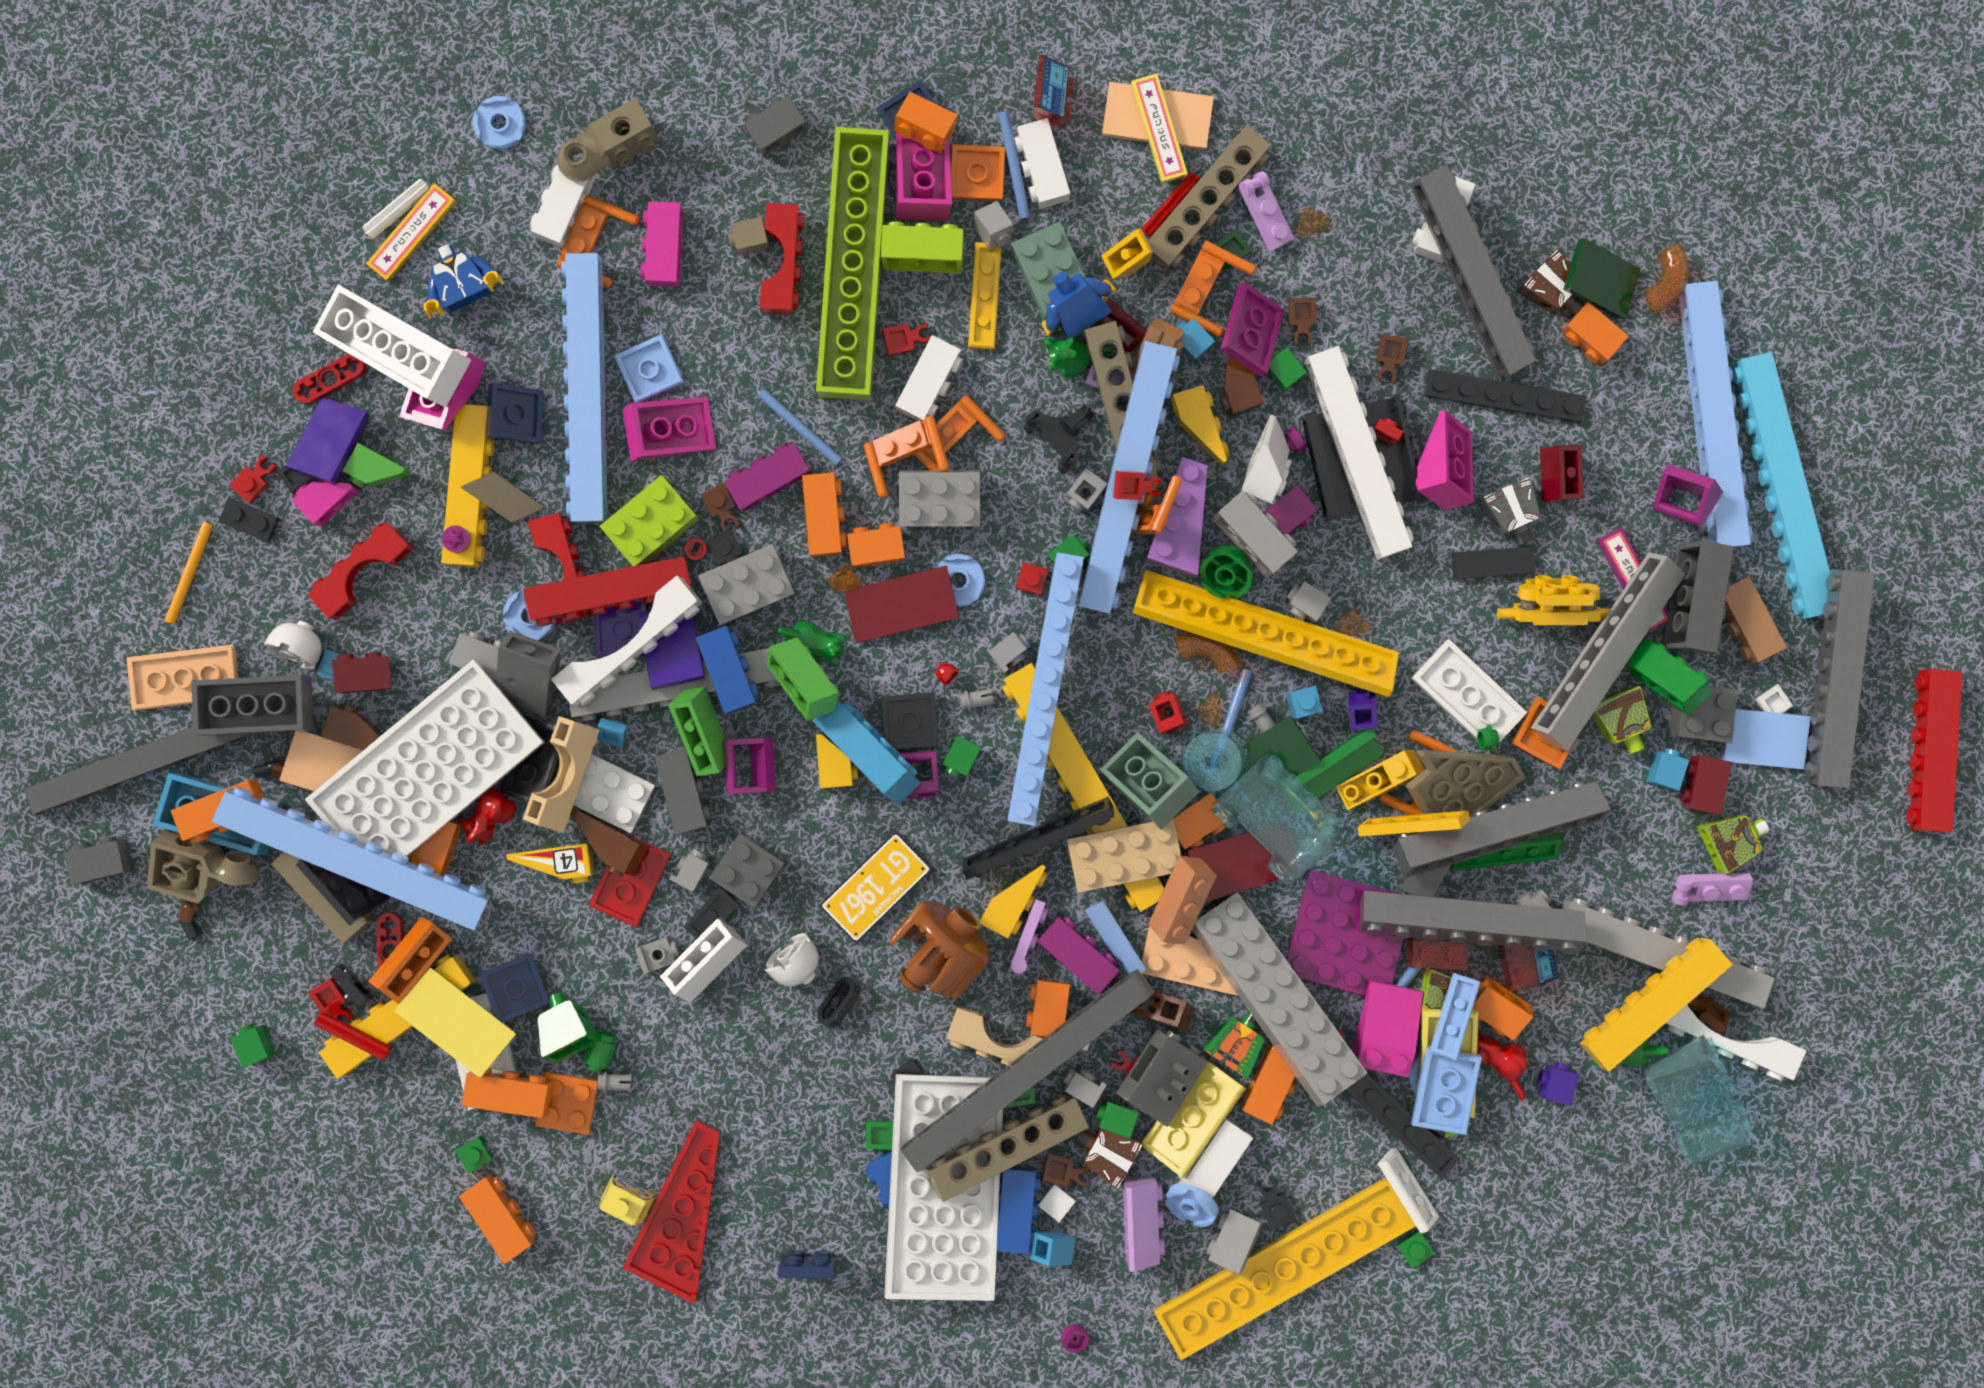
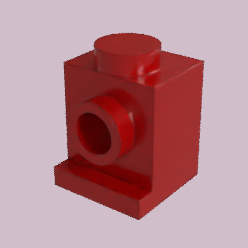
M1170 691L1163 692L1155 696V701L1148 703L1159 733L1166 735L1190 725L1179 695L1171 694ZM1170 707L1174 711L1172 717H1168L1166 714L1167 709Z

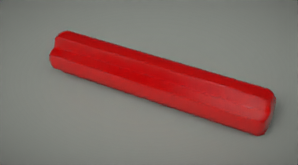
M1190 172L1143 226L1142 232L1146 237H1152L1197 184L1200 178L1195 173Z
M326 1012L320 1013L315 1020V1026L380 1060L387 1059L391 1053V1046Z

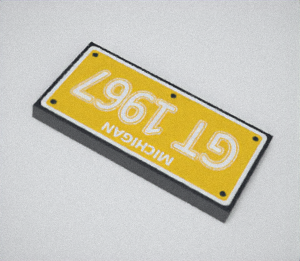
M895 831L819 907L857 944L933 868Z

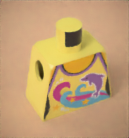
M613 1173L601 1197L600 1209L632 1226H636L646 1221L658 1196Z

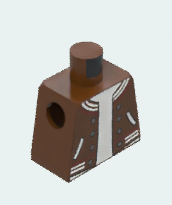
M1558 249L1550 254L1517 290L1519 294L1552 315L1562 305L1573 315L1585 305V302L1580 298L1563 290L1570 263Z
M1101 1128L1098 1129L1095 1135L1083 1130L1077 1134L1074 1143L1087 1149L1083 1156V1162L1117 1190L1143 1146V1142L1139 1138L1131 1136L1129 1139Z

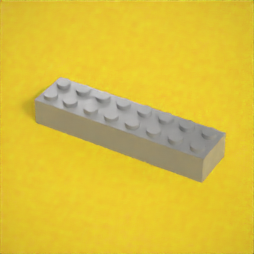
M1238 892L1195 922L1192 929L1193 933L1317 1107L1325 1105L1367 1074V1071Z

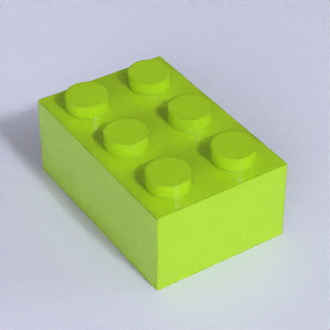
M890 222L889 225H882L881 260L883 270L962 274L964 234L963 229L958 228L957 225L945 224L942 225V228L932 227L928 223L905 226L902 222Z
M660 475L601 524L600 528L630 564L638 566L650 562L700 519L667 479Z

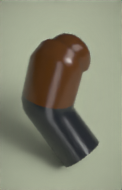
M272 760L256 765L253 768L254 776L256 778L271 776L280 780L285 762Z
M185 901L180 908L179 923L190 941L202 934L194 921V914L201 910L200 903Z

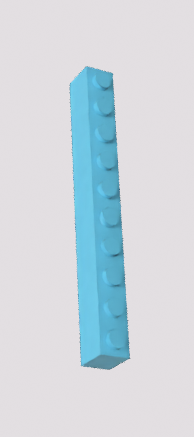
M1768 352L1740 359L1732 364V381L1738 385L1740 393L1737 397L1738 405L1741 409H1744L1746 415L1744 428L1746 433L1751 435L1752 438L1751 454L1753 459L1758 461L1760 469L1758 471V481L1761 486H1764L1767 496L1764 499L1767 511L1772 514V533L1774 537H1778L1780 545L1778 557L1786 567L1785 583L1788 589L1792 590L1794 598L1791 602L1792 610L1798 615L1799 620L1823 615V607L1827 602L1828 595L1826 580L1830 575V570L1773 354Z

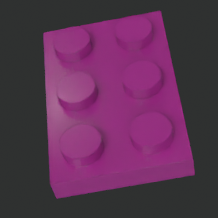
M1246 282L1240 284L1237 288L1220 350L1258 376L1262 377L1267 374L1284 309Z

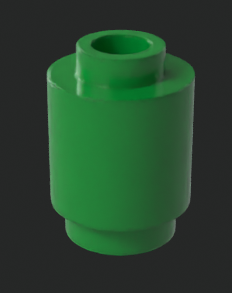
M596 1030L600 1041L587 1047L583 1062L587 1064V1069L602 1073L603 1069H609L617 1046L615 1042L617 1036L609 1032Z

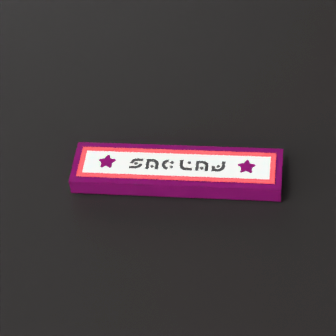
M1621 527L1596 541L1624 590L1640 566L1641 561ZM1665 606L1647 634L1667 624L1668 611Z

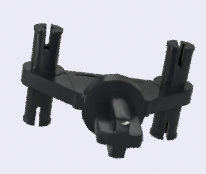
M1086 405L1082 406L1070 417L1043 415V413L1039 414L1041 411L1037 409L1025 418L1024 431L1027 429L1026 433L1031 434L1038 429L1061 455L1058 471L1061 470L1060 473L1062 474L1067 473L1076 466L1078 454H1076V436L1079 435V429L1094 417L1092 409Z

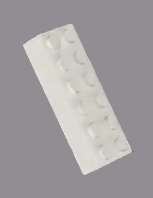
M339 285L313 331L315 334L421 396L444 407L449 403L471 362V359Z

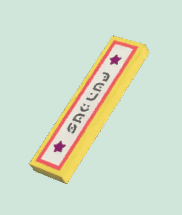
M1153 74L1133 80L1131 86L1161 184L1186 177L1188 173L1158 75Z

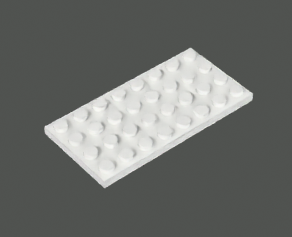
M473 659L305 800L322 821L331 825L330 829L339 833L341 831H348L355 834L358 841L366 844L368 841L374 842L383 847L382 851L392 855L394 852L408 857L545 742L481 665Z
M896 1074L885 1299L994 1301L1000 1174L942 1202L938 1199L925 1168L916 1172L900 1151V1148L906 1142L992 1077ZM1003 1109L943 1155L947 1158L955 1153L954 1149L965 1143L972 1145L980 1141L979 1136L993 1130L996 1133L1002 1130ZM981 1151L976 1156V1162L978 1165L984 1164L987 1160L986 1151ZM961 1163L955 1164L952 1168V1176L959 1177L963 1172V1165Z

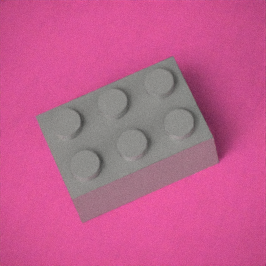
M900 470L899 526H980V470H948L947 472H940L939 470Z
M1242 490L1212 520L1236 546L1243 549L1249 555L1254 566L1267 579L1298 552L1294 548L1296 543L1287 533L1283 535L1276 528L1278 523L1269 513L1264 515L1258 508L1260 505L1258 500L1251 493L1245 494Z
M775 544L698 575L719 625L795 593Z

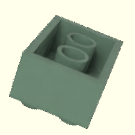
M1060 222L1011 243L1013 257L1044 321L1046 319L1047 306L1050 303L1048 294L1056 288L1053 282L1054 277L1060 272H1066L1070 278L1078 273L1085 279L1086 277Z
M1139 733L1132 737L1100 769L1107 780L1160 830L1199 793L1191 779Z

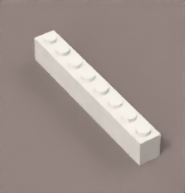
M1339 346L1309 356L1304 363L1376 559L1380 560L1413 547L1411 544L1413 542V535L1410 528L1404 525L1402 505L1399 501L1396 502L1394 498V483L1390 476H1386L1383 467L1386 466L1385 459L1381 451L1377 452L1374 443L1376 442V435L1374 429L1368 427L1366 422L1367 410L1364 403L1359 402L1356 395L1358 386L1355 378L1349 376L1347 370L1349 362L1345 352H1341Z

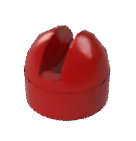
M692 538L686 542L684 550L689 558L697 560L705 555L706 545L701 539ZM698 542L701 545L694 555L690 554L689 552L695 543Z
M941 663L936 669V677L944 686H947L958 674L959 669L951 663Z

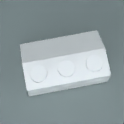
M1270 415L1252 454L1242 487L1245 493H1251L1253 496L1269 503L1273 502L1275 495L1281 496L1287 482L1288 469L1292 461L1288 459L1290 449L1274 415Z

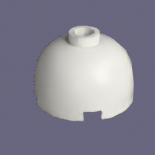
M299 621L298 624L291 622L280 624L272 630L264 643V646H267L266 650L286 662H288V659L293 662L301 661L303 662L301 668L306 670L315 669L322 653L321 641L312 632L314 627L304 621Z
M800 933L791 938L795 943L787 946L782 951L780 947L766 962L765 966L768 969H765V971L781 985L797 986L801 983L806 985L816 975L814 971L819 963L818 950L805 933Z

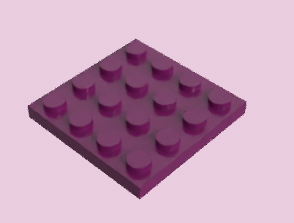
M1309 869L1286 956L1287 962L1298 977L1366 996L1369 980L1392 984L1404 938H1398L1393 934L1373 936L1367 932H1361L1360 901L1364 891L1395 892Z

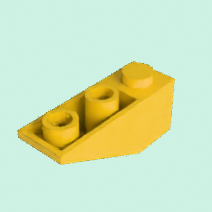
M1204 385L1173 394L1171 402L1178 424L1220 466L1225 465L1227 457L1230 456L1226 442H1221L1218 433L1222 431L1221 424L1217 416L1213 417L1210 407H1213L1214 404L1210 391L1205 392Z
M1404 750L1337 785L1336 789L1346 809L1350 810L1409 783L1424 771V768L1415 750Z
M1041 864L994 896L979 924L1007 939L1010 934L1016 935L1023 922L1019 920L1023 909L1028 912L1035 899L1031 895L1036 886L1041 888L1048 873L1044 872L1046 866Z

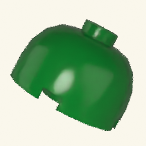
M1226 544L1217 546L1208 552L1200 566L1201 583L1210 594L1218 598L1225 599L1226 596L1239 598L1247 593L1254 577L1252 559L1243 549L1236 545Z

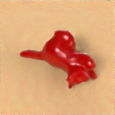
M495 784L480 796L476 810L471 818H460L458 820L462 824L467 842L470 844L478 840L481 845H484L493 837L496 823L509 822L515 816V803L494 788Z
M1478 1032L1477 1054L1482 1057L1481 1064L1486 1063L1494 1067L1509 1081L1521 1101L1525 1100V1091L1518 1081L1522 1077L1524 1070L1528 1068L1525 1049L1514 1042H1510L1507 1046H1501L1490 1035Z

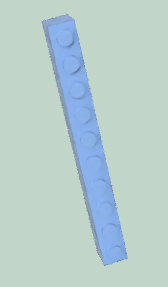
M598 253L565 254L566 262H562L561 265L562 276L566 278V288L562 289V301L566 305L567 315H563L562 319L563 330L567 331V342L563 343V354L567 358L568 368H564L563 373L564 383L568 384V395L564 396L565 411L569 413V421L565 422V436L569 438V448L565 450L566 464H570V475H566V489L570 491V501L566 503L567 517H571V522L575 524L604 523L607 520L603 259Z
M1718 281L1685 284L1678 290L1700 473L1715 479L1723 490V494L1706 520L1708 537L1711 542L1741 548L1751 545L1750 540L1752 539L1753 532L1747 518L1749 502L1744 494L1746 477L1741 470L1740 462L1743 452L1741 446H1738L1739 423L1735 419L1734 414L1736 397L1731 390L1733 372L1731 367L1728 366L1727 356L1730 349L1728 341H1725L1726 318L1722 315L1721 310L1723 293L1718 286Z
M1148 341L1143 342L1078 600V606L1109 614L1111 608L1116 609L1120 595V593L1116 592L1118 582L1123 583L1126 567L1122 566L1124 556H1130L1133 541L1129 540L1131 530L1136 531L1140 515L1135 513L1138 503L1143 504L1146 493L1143 492L1142 500L1113 498L1116 470L1139 471L1145 473V477H1150L1153 462L1149 461L1151 451L1156 452L1160 436L1155 435L1157 426L1164 423L1166 409L1162 408L1164 399L1170 398L1173 383L1169 382L1171 371H1177L1180 356L1176 355V348Z
M1059 552L1056 554L1007 821L1035 826L1084 557Z
M236 787L235 789L231 788L225 791L213 817V823L471 930H475L491 897L486 894L484 888L473 884L470 887L460 883L461 880L458 877L450 874L442 876L435 873V869L427 864L419 863V865L411 863L408 861L409 858L403 854L394 852L392 855L382 851L383 847L377 843L368 841L366 844L358 841L355 834L348 831H341L339 833L330 829L331 825L321 820H315L314 822L304 818L305 814L298 810L289 809L287 811L279 808V804L274 800L255 798L251 796L252 792L245 788Z

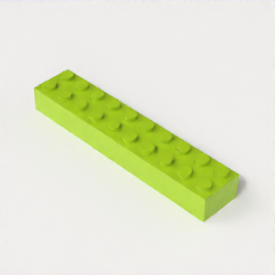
M835 127L816 392L820 398L872 401L882 263V225L885 222L890 152L889 130Z

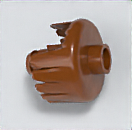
M926 900L919 903L891 935L890 939L891 946L902 936L903 939L910 940L916 934L912 943L924 936L927 939L906 963L907 969H902L900 974L901 982L914 993H921L926 990L925 985H931L930 991L939 994L945 991L942 995L943 997L956 999L961 996L990 961L988 946L977 932L980 929V924L976 918L959 906H955L952 910L936 901Z

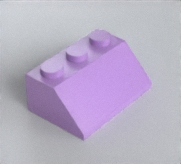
M1155 1177L1124 1178L1125 1254L1129 1272H1135L1159 1265L1160 1256L1165 1255L1164 1239H1159V1228L1164 1227L1163 1212L1158 1211V1201H1162V1184H1157Z

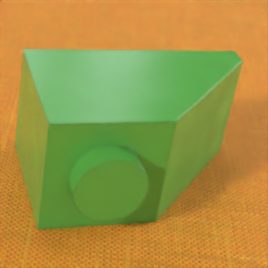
M359 443L342 470L351 475L348 479L349 481L362 488L365 484L375 487L409 477L411 471Z

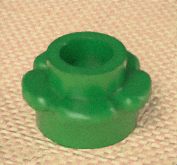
M1490 725L1477 731V741L1481 750H1490L1492 752L1495 750V746L1499 745L1498 731L1496 729L1493 730Z

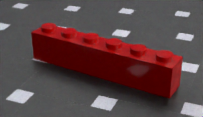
M683 556L523 588L522 593L529 624L536 623L537 627L553 624V619L563 618L564 621H571L580 618L579 614L590 612L591 616L606 613L607 608L617 607V610L632 608L633 603L642 601L644 605L654 604L656 592L676 576L682 577L690 588L692 587L685 557Z
M1924 669L1919 670V674L1915 678L1914 686L1918 690L1917 701L1913 705L1916 728L1911 733V741L1915 745L1914 754L1910 757L1909 761L1910 769L1913 770L1912 781L1908 785L1911 808H1908L1906 812V821L1909 824V829L1953 832L1963 671Z

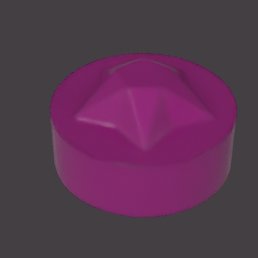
M1291 427L1283 432L1290 450L1296 454L1306 450V443L1295 427Z
M453 525L443 532L442 543L447 550L453 553H462L469 548L471 536L465 528Z
M1072 1324L1063 1330L1061 1342L1066 1351L1078 1353L1087 1347L1089 1335L1082 1325Z

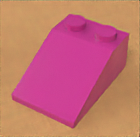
M896 133V220L948 221L952 207L949 141L940 154L934 150H928L922 144Z
M454 349L471 359V362L447 406H441L408 389L399 417L445 431L477 389L486 362L468 352Z
M708 397L631 403L622 409L631 462L716 449Z
M1443 410L1438 415L1417 466L1416 487L1420 493L1445 511L1473 503L1474 495L1472 431L1446 410Z
M1369 980L1351 1050L1365 1069L1409 1077L1416 1053L1423 996L1421 990Z

